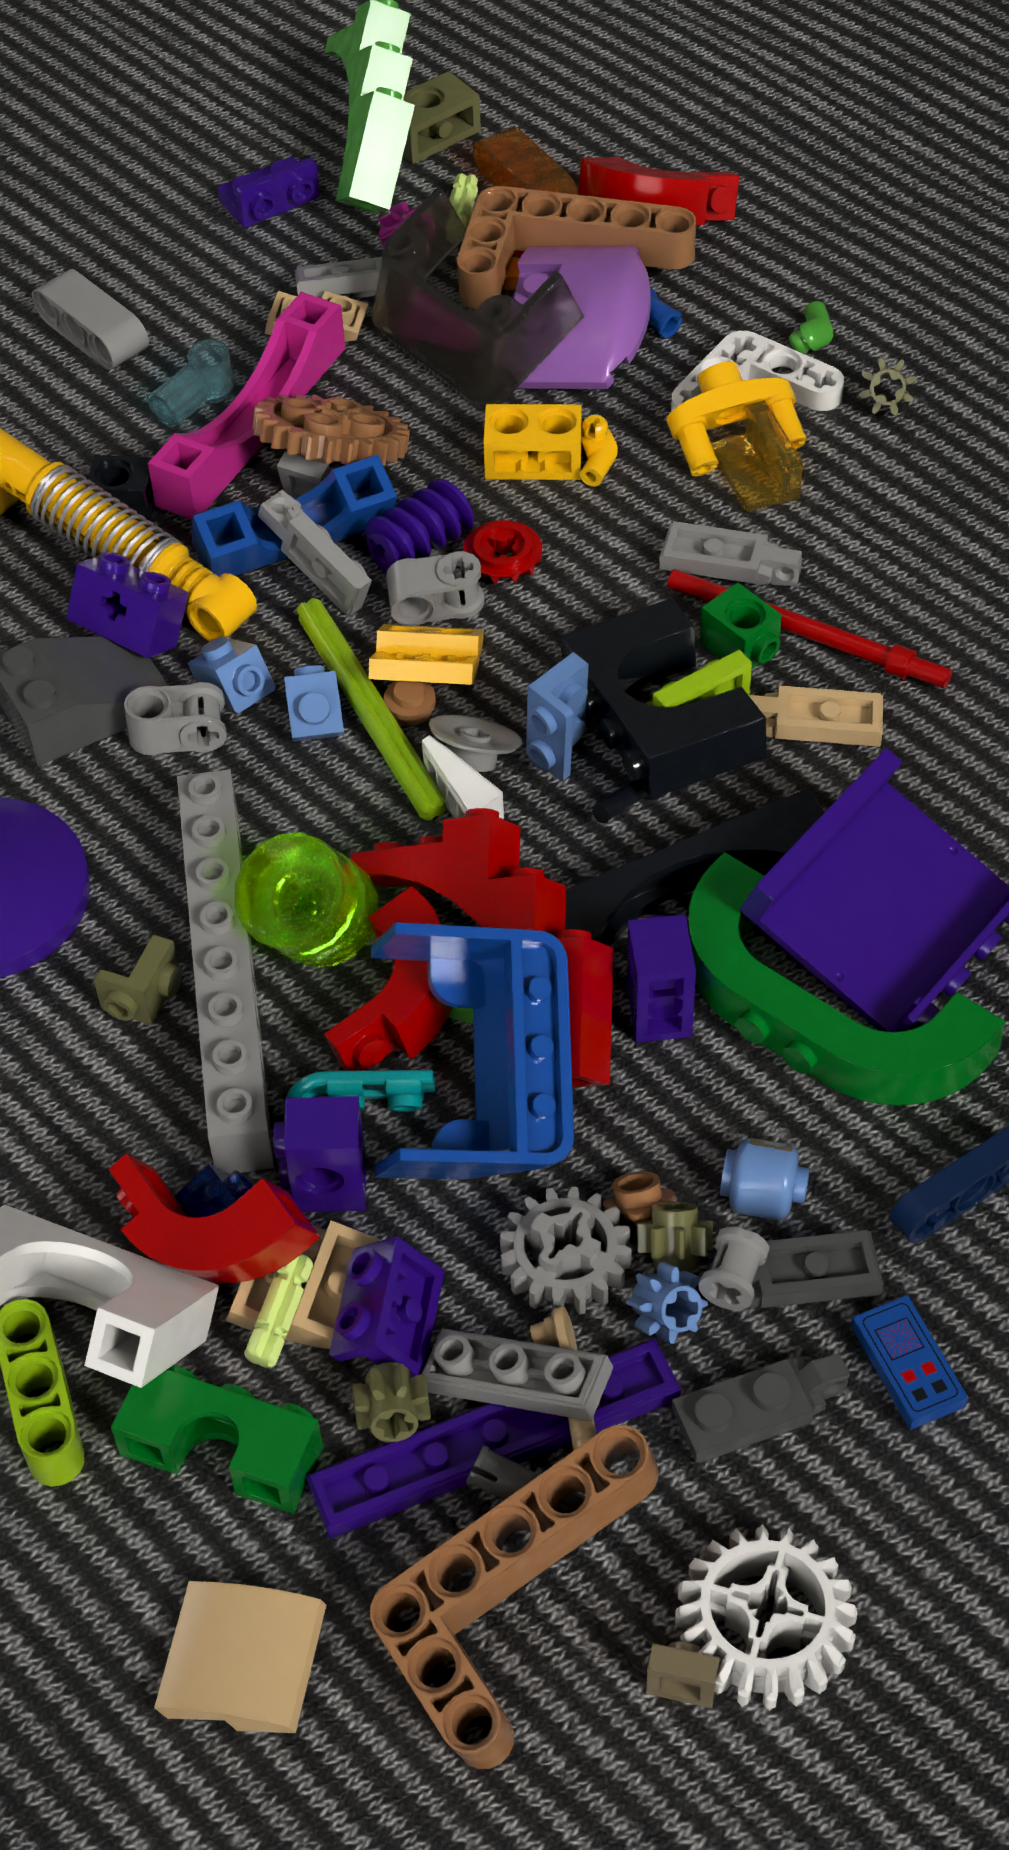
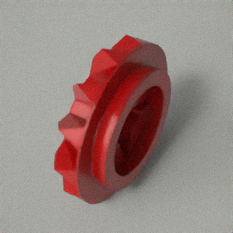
M498 520L480 525L467 536L463 546V551L471 553L479 559L481 564L480 578L490 576L494 584L501 578H509L516 584L520 574L533 575L535 565L542 562V542L540 537L533 529L516 521ZM512 551V556L509 557L504 555V553ZM494 552H498L503 555H500L498 558L494 557Z

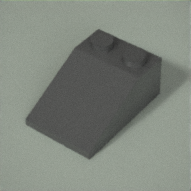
M102 636L33 638L0 652V706L37 766H41L127 729L124 709L127 695L138 687L168 686L150 658L137 654Z

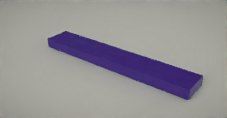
M655 1338L608 1356L614 1368L593 1416L596 1433L671 1404L672 1399L681 1396V1388ZM488 1403L416 1431L405 1440L388 1442L305 1475L307 1485L330 1540L468 1485L466 1480L483 1445L520 1464L571 1444L568 1417Z

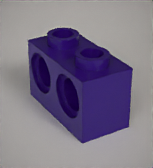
M653 915L644 919L628 920L627 994L636 1043L692 1037L696 968L686 915Z

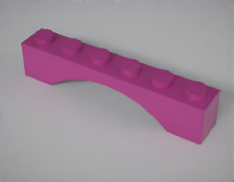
M302 291L277 318L258 365L234 401L216 419L204 427L189 433H174L148 462L156 507L192 521L193 515L205 512L265 443L260 441V436L253 435L254 409L258 405V401L266 402V397L278 399L279 395L294 398L295 394L305 396L345 350L341 305Z

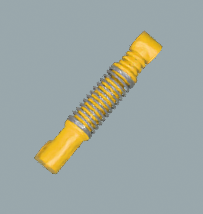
M0 428V516L21 500L26 504L27 513L32 515L34 519L47 527L50 526L51 531L58 532L59 536L67 538L69 543H75L76 548L84 549L85 554L92 555L93 558L98 557L96 556L97 553L99 555L105 552L120 554L130 561V565L140 570L156 572L167 576L171 580L172 585L189 592L184 613H187V617L195 630L208 641L220 637H229L256 612V598L241 579L227 573L220 576L213 574L212 571L203 567V565L194 561L189 556L188 548L181 541L171 537L169 533L163 532V529L155 526L153 522L146 520L144 516L138 515L137 511L129 509L128 505L121 503L119 499L103 491V488L98 485L95 486L94 482L87 480L82 474H78L72 467L60 461L51 463Z

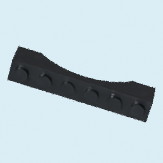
M806 788L787 797L775 798L766 806L742 816L730 817L720 825L697 835L682 837L672 845L654 853L634 857L623 866L604 874L584 878L575 886L566 889L565 930L575 929L591 932L592 940L611 947L628 927V920H636L648 910L665 901L694 891L703 874L723 852L765 876L825 812Z

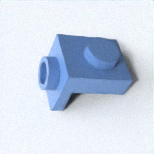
M220 637L205 644L201 648L202 654L187 663L195 681L214 684L223 691L226 703L232 712H242L275 690L274 681L256 644L230 639L229 637Z
M312 665L297 668L294 670V676L284 677L293 742L344 736L336 671L325 672L324 666Z

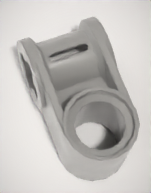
M456 551L447 555L418 559L405 558L393 563L386 573L390 611L393 619L402 625L417 626L426 622L454 618L465 619L479 613L485 602L484 592L478 585V580L481 577L479 559L471 553ZM456 566L461 568L462 579H457ZM459 591H464V594H465V604H464V605L461 604V602H460V594H459Z
M206 682L161 687L143 686L134 689L127 695L124 702L130 746L136 752L143 755L185 751L208 752L221 747L227 737V729L220 717V712L225 704L223 691L218 686ZM200 697L203 698L204 708L198 707V699ZM201 726H206L205 737L201 736Z

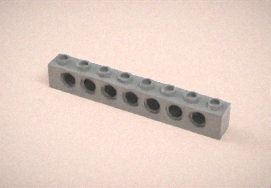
M231 769L177 776L203 1085L208 1140L216 1176L275 1168L238 809Z

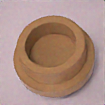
M395 681L386 689L384 702L399 724L415 726L429 718L436 704V696L433 687L428 682Z

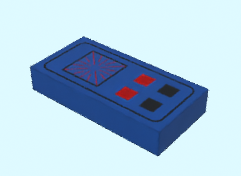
M908 1295L852 1318L851 1328L909 1430L966 1407L968 1400L966 1392Z

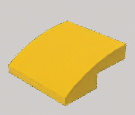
M383 624L377 630L376 652L369 658V679L472 685L479 666L484 629Z

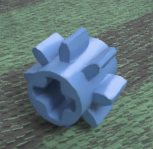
M659 1262L657 1274L645 1276L638 1273L636 1275L638 1282L634 1287L632 1297L626 1299V1304L634 1307L637 1314L640 1315L635 1322L634 1328L649 1336L656 1334L657 1338L669 1344H675L677 1332L691 1330L696 1333L698 1330L697 1322L701 1317L702 1308L708 1306V1301L701 1299L699 1293L695 1290L700 1281L699 1276L685 1270L679 1272L678 1267L666 1262Z

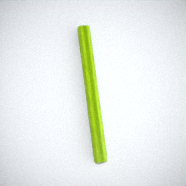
M311 598L307 603L301 602L297 607L299 622L328 669L336 671L339 687L420 818L430 821L435 816H442L446 811L445 797L376 687L369 679V676L325 606L316 598Z

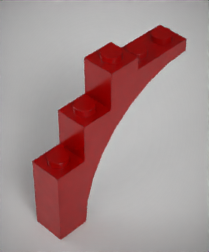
M473 808L466 811L465 817L443 820L442 837H421L418 839V845L405 846L394 842H380L373 845V851L351 853V876L380 887L413 886L438 892L451 899L475 920L480 927L539 930L554 935L564 946L568 958L572 1088L610 1085L614 948L592 940L591 932L575 929L565 930L566 886L545 878L543 870L519 868L521 827L500 818L499 812L496 810Z

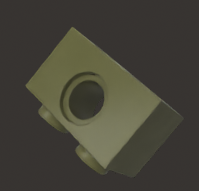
M450 71L405 91L403 101L415 104L403 152V157L411 164L421 161L481 131L479 94Z

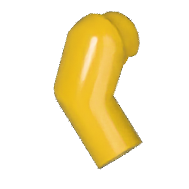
M591 415L582 422L581 443L588 459L580 471V478L586 485L596 487L602 483L616 460L618 447L611 431L608 429L607 420L600 415Z

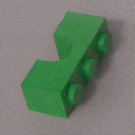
M176 1365L166 1369L142 1388L132 1385L111 1426L120 1456L178 1475L186 1456L196 1445L212 1439L229 1441L237 1446V1450L229 1465L235 1495L291 1514H295L306 1489L307 1481L305 1475L314 1471L323 1450L319 1420L315 1419L304 1408L291 1403H281L279 1406L258 1400L249 1391L237 1385L223 1384L221 1387L200 1381L190 1371Z

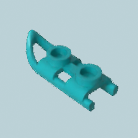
M433 1070L321 1071L309 1074L298 1080L289 1089L286 1098H308L328 1094L329 1097L359 1096L360 1111H364V1101L366 1099H388V1110L414 1112L422 1110L424 1093L435 1092V1078H433Z

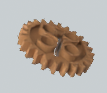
M295 394L294 398L279 395L278 399L266 397V402L258 401V405L254 409L252 425L253 435L260 436L261 442L272 443L271 448L287 449L288 455L300 454L306 460L325 462L326 464L340 461L344 465L375 455H379L383 466L386 461L397 463L398 458L404 459L405 453H407L410 430L407 429V424L400 423L401 419L399 417H388L389 412L373 411L374 406L371 405L362 406L356 401L336 397L322 399L318 395L306 398L299 394Z

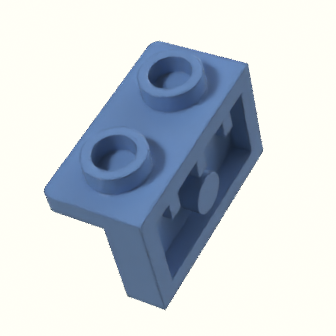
M574 652L528 686L526 754L538 769L549 771L561 781H564L571 775L572 746L580 740L586 729L585 718L589 664Z

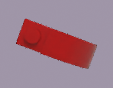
M621 157L581 158L578 195L682 207L693 212L696 217V225H705V221L734 220L740 175L731 171L676 172L658 170L634 164Z
M413 886L367 917L377 940L396 922L441 925L431 904ZM390 959L394 963V969L385 987L372 1000L324 1034L343 1071H366L379 1064L385 1056L398 1047L412 1060L439 1033L448 1019L452 1007L440 1002L431 992L428 984L427 961Z
M126 1153L109 1168V1171L121 1187L116 1192L118 1200L134 1217L120 1229L128 1240L150 1258L179 1272L209 1282L238 1283L264 1277L292 1262L321 1238L291 1195L264 1178L225 1210L207 1217L192 1218L184 1212L152 1166Z

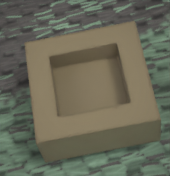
M672 1642L668 1646L653 1643L647 1668L646 1694L713 1708L720 1657L698 1653L702 1648L692 1643Z

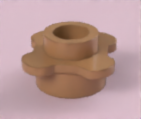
M638 1171L622 1175L612 1183L614 1197L605 1199L603 1207L604 1211L617 1207L626 1221L641 1223L643 1219L652 1217V1205L662 1202H674L675 1196L674 1192L670 1189L661 1190L657 1174Z

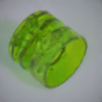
M299 832L278 834L259 844L246 858L235 882L234 907L242 927L257 942L304 965L313 968L330 967L354 957L368 942L373 929L367 917L378 910V895L370 876L356 862L347 858L323 840Z

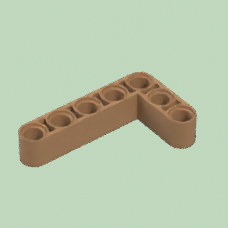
M508 186L486 188L477 198L457 257L459 298L464 305L473 309H485L494 305L500 298L514 251H525L529 246H636L644 266L663 269L685 268L692 264L695 259L696 217L688 209L677 206Z
M625 1424L613 1425L602 1430L387 1583L374 1596L370 1606V1619L376 1633L443 1739L469 1766L477 1769H491L501 1764L510 1755L514 1745V1729L510 1719L457 1640L455 1634L641 1502L655 1489L659 1479L658 1465L644 1435L634 1427ZM631 1453L640 1456L637 1466L632 1471L626 1474L610 1472L612 1463L619 1456ZM570 1492L585 1493L584 1502L577 1510L571 1513L556 1511L557 1505L564 1495ZM517 1530L531 1532L528 1544L523 1549L514 1553L503 1551V1544L511 1533ZM471 1568L476 1570L473 1583L467 1589L461 1592L448 1591L450 1580L458 1571ZM413 1607L420 1608L419 1619L411 1629L405 1632H394V1623L402 1611ZM444 1661L456 1662L455 1673L446 1685L437 1688L428 1686L430 1673L437 1664ZM480 1716L491 1717L492 1728L489 1735L480 1743L465 1744L464 1732L467 1725L473 1719Z

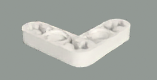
M735 331L727 335L672 392L671 412L680 404L701 394L697 377L702 371L721 362H734L735 355L737 356L735 363L743 380L759 378L786 379L791 384L796 397V403L817 411L832 410L841 404L844 391V376L840 370L757 333ZM776 367H786L792 369L793 372L789 374H779L773 372L772 369Z

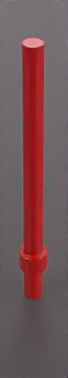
M677 569L672 570L667 582L668 588L706 602L712 601L729 589ZM765 602L782 614V630L885 667V673L904 680L911 676L943 689L950 682L952 669L916 657L917 652L899 644L889 647Z

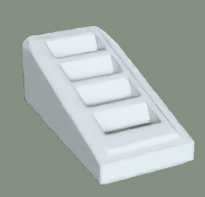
M428 735L422 740L424 765L445 797L444 804L453 818L465 817L466 811L469 809L487 808L498 811L499 817L504 819L503 792L435 737Z

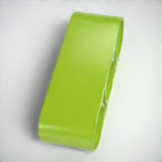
M14 1300L0 1309V1365L17 1440L32 1477L40 1484L46 1486H62L72 1481L81 1472L84 1465V1449L59 1346L45 1308L33 1300ZM27 1334H37L26 1343H15L19 1338ZM38 1387H50L46 1393L38 1397H27L32 1390ZM59 1440L64 1442L58 1449L52 1452H39L45 1444L51 1441Z

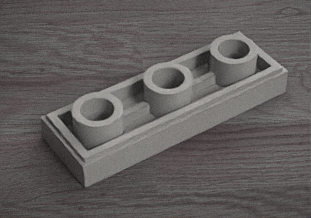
M442 1328L421 1374H424L426 1377L428 1393L592 1421L614 1367L608 1356L604 1354Z

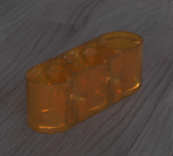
M516 126L481 139L473 145L476 165L481 174L493 186H508L578 195V190L572 177Z

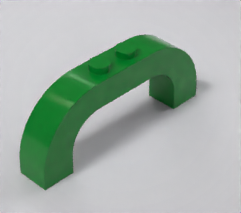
M723 852L698 882L692 895L688 919V931L696 968L695 987L709 1007L722 1019L737 1028L745 1039L754 1044H762L784 1058L786 1063L795 1071L809 1074L830 1088L855 1099L882 1105H914L938 1100L963 1089L977 1079L999 1054L1006 1021L958 992L955 993L932 1020L912 1030L884 1032L857 1023L756 960L743 945L742 938L755 923L744 915L739 908L764 875Z

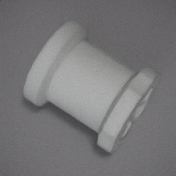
M737 1226L725 1227L720 1229L715 1243L717 1253L711 1270L704 1272L698 1284L699 1291L708 1301L721 1308L743 1310L749 1308L753 1302L755 1293L752 1283L758 1267L766 1262L770 1246L765 1239L755 1232Z

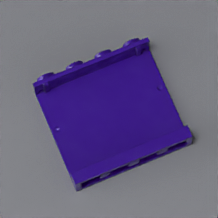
M887 748L882 751L757 883L739 910L878 1031L903 1032L907 1031L908 1028L911 1030L918 1028L932 1020L940 1010L932 1003L937 995L942 992L950 998L971 975V972L964 967V964L971 956L981 962L1003 938L995 929L1002 921L1009 925V886L888 783L903 761Z

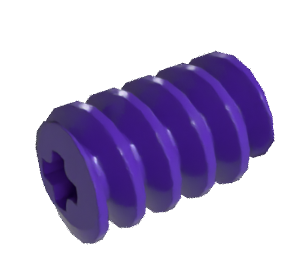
M439 478L430 482L427 488L415 491L412 497L399 501L396 507L393 506L384 510L381 516L368 520L365 526V539L372 559L386 575L388 568L398 560L430 557L431 547L435 550L445 548L446 538L454 541L461 537V527L471 531L474 526V516L465 495L448 480Z

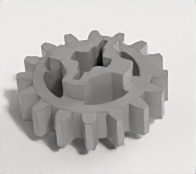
M571 1187L567 1198L561 1199L558 1198L553 1188L546 1189V1202L539 1204L528 1196L524 1199L525 1216L510 1212L507 1216L508 1231L501 1232L500 1252L503 1253L501 1255L502 1274L511 1275V1291L514 1294H519L529 1289L530 1307L536 1309L544 1300L552 1302V1310L564 1306L565 1303H573L576 1311L581 1315L586 1313L587 1299L593 1297L596 1302L604 1306L608 1303V1286L617 1289L623 1288L625 1279L624 1269L631 1268L632 1248L629 1247L630 1229L629 1226H620V1210L617 1207L607 1209L604 1212L601 1211L600 1194L595 1193L585 1202L579 1200L578 1187ZM594 1233H596L604 1243L606 1253L601 1251V1242L592 1238ZM526 1248L531 1250V1259L539 1262L537 1268L528 1260L525 1253Z

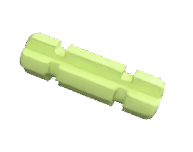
M460 173L454 179L453 190L451 191L446 210L447 215L442 225L444 229L443 237L447 241L454 239L461 242L464 239L472 216L474 200L478 192V187L476 186L478 179L473 174L466 176Z
M301 1254L275 1272L254 1326L255 1329H253L244 1352L245 1358L251 1363L258 1364L264 1368H272L276 1365L285 1342L284 1339L289 1332L304 1292L303 1289L313 1268V1261L308 1256Z

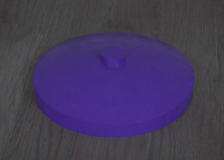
M0 797V978L18 973L42 961L69 938L86 910L90 893V875L81 843L72 829L62 819L38 805L22 800Z

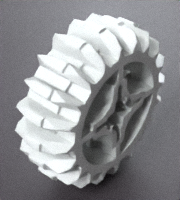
M762 1524L756 1529L755 1541L747 1542L744 1535L736 1528L730 1534V1549L712 1540L707 1546L706 1551L708 1561L694 1558L689 1565V1576L692 1580L681 1582L678 1588V1599L684 1605L676 1609L675 1624L679 1628L686 1630L680 1635V1642L700 1646L702 1649L698 1653L720 1657L715 1686L716 1695L726 1691L733 1684L738 1687L737 1702L741 1707L748 1704L751 1699V1692L763 1694V1703L770 1711L776 1707L779 1692H785L788 1700L797 1707L798 1704L803 1702L804 1685L821 1694L827 1687L828 1678L826 1673L841 1674L846 1661L841 1652H849L854 1646L856 1635L849 1627L856 1623L857 1608L855 1605L846 1602L850 1598L852 1590L849 1580L834 1579L838 1570V1563L835 1557L816 1562L818 1545L814 1539L805 1543L799 1549L793 1546L794 1534L790 1528L781 1534L780 1541L768 1540L769 1533ZM763 1576L756 1584L748 1586L735 1584V1582L744 1578ZM786 1581L797 1587L807 1596L817 1614L808 1612V1605L794 1600L789 1595L785 1586ZM774 1596L772 1610L774 1614L770 1622H766L762 1636L757 1637L758 1619L762 1614V1610L766 1611L769 1598ZM713 1617L724 1620L725 1628H729L741 1635L746 1644L745 1653L732 1646L722 1636ZM802 1644L807 1645L804 1649L793 1655L767 1659L769 1654L777 1648L791 1647L799 1650Z

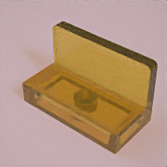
M766 401L748 404L745 434L716 441L711 445L718 459V466L745 511L751 512L800 498L803 461Z

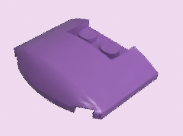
M529 246L518 262L520 274L506 332H501L497 369L498 388L608 389L614 383V377L609 373L621 362L628 365L631 363L642 343L649 322L651 310L650 282L647 269L640 258L636 246Z

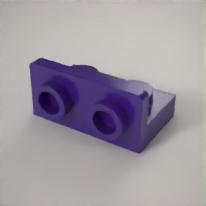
M293 156L284 160H278L272 165L217 186L219 201L243 228L249 227L319 198L317 164L311 158L298 162Z
M398 1236L355 1248L351 1253L347 1266L346 1280L338 1315L335 1320V1329L329 1355L339 1362L365 1356L377 1365L386 1362H396L404 1364L410 1370L412 1377L421 1375L427 1362L445 1270Z

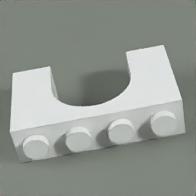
M7 1205L0 1207V1306L15 1299L43 1297L70 1301L96 1310L84 1366L142 1388L206 1342L219 1285L179 1272L159 1262Z

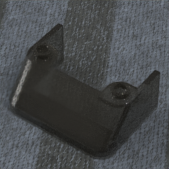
M437 187L391 235L384 246L372 321L385 340L474 408L485 410L486 404H503L584 318V315L563 276L556 270L523 305L508 295H496L485 300L472 314L427 282L425 279L464 239L466 228L447 195L441 188Z

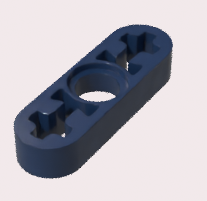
M1009 1126L910 1190L897 1202L890 1213L889 1220L910 1243H918L928 1238L1009 1183Z

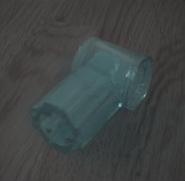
M206 339L192 345L187 354L188 364L147 396L149 408L156 414L161 423L172 429L174 426L181 424L206 402H221L234 393L235 381L229 350L223 342L216 339Z

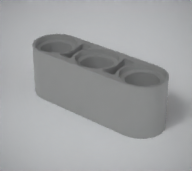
M74 269L67 270L32 291V300L41 318L107 370L115 368L149 346V338L141 321L131 311Z

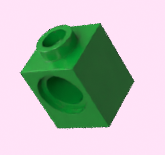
M737 582L701 607L700 643L720 659L740 649L752 662L751 669H753L760 663L764 664L770 661L779 650L782 614Z

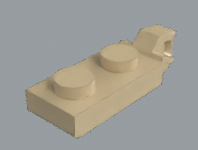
M779 686L778 692L766 693L765 696L749 695L766 717V737L881 746L883 735V695L881 693Z

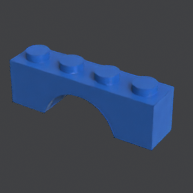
M375 455L332 469L319 485L302 496L295 498V500L301 504L303 512L315 524L324 527L330 534L333 542H337L364 533L368 520L381 516L383 511L390 507H395L397 495L379 455ZM238 500L193 515L192 544L203 567L212 571L213 574L220 576L227 573L236 576L287 559L288 557L280 550L283 541L258 517L260 507H250Z

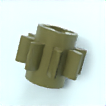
M880 357L878 359L880 371L875 375L869 371L862 372V376L871 381L870 388L860 392L859 396L866 398L872 395L876 401L872 408V413L876 414L882 405H890L892 414L897 416V402L901 399L907 402H914L915 398L905 391L906 385L914 383L917 380V376H903L900 371L904 367L905 360L901 359L897 362L895 368H887L883 357ZM884 373H889L892 380L900 379L902 382V387L895 391L896 398L892 400H887L884 393L877 394L875 391V386L881 383V375Z
M688 1202L657 1203L652 1205V1217L643 1219V1223H637V1252L651 1253L654 1269H657L659 1262H666L678 1267L679 1272L694 1270L698 1268V1256H707L708 1250H713V1221L698 1220V1206L696 1204Z
M386 1362L370 1368L366 1374L365 1384L358 1383L352 1386L357 1428L362 1430L370 1427L372 1434L381 1441L398 1442L405 1440L416 1432L418 1420L424 1421L431 1418L426 1377L424 1374L412 1377L410 1370L404 1364Z

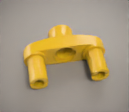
M733 361L721 362L702 371L697 377L701 394L677 406L666 418L672 438L680 442L692 476L708 474L715 470L719 464L708 437L707 429L762 415L767 417L781 453L794 451L802 447L805 441H807L794 408L796 397L790 382L783 378L743 380L737 364Z

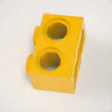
M486 404L483 443L485 479L581 480L582 405Z

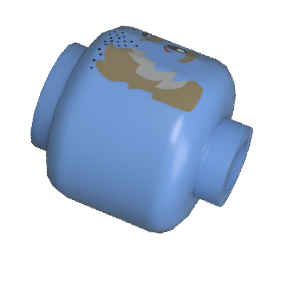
M746 1138L739 1143L737 1150L727 1149L720 1196L729 1197L730 1208L735 1213L772 1220H783L790 1213L793 1202L805 1203L810 1168L798 1166L799 1154L793 1145Z

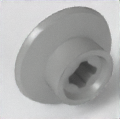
M442 715L434 717L429 721L432 734L445 742L448 749L477 772L494 770L498 754L512 753L522 744L521 737L513 730L477 717Z

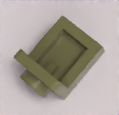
M152 935L129 978L105 970H99L94 978L100 1007L119 1020L129 1021L133 1019L152 1025L167 997L172 998L175 996L182 981L183 970L178 965L174 941Z

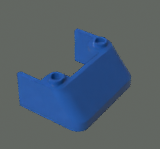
M396 922L371 946V958L427 961L428 984L433 995L440 1002L450 1007L473 1008L476 1120L459 1119L447 1123L435 1134L431 1149H398L374 1166L375 1178L465 1180L544 1169L562 1161L570 1153L574 1143L568 958L562 943L554 935L539 930Z

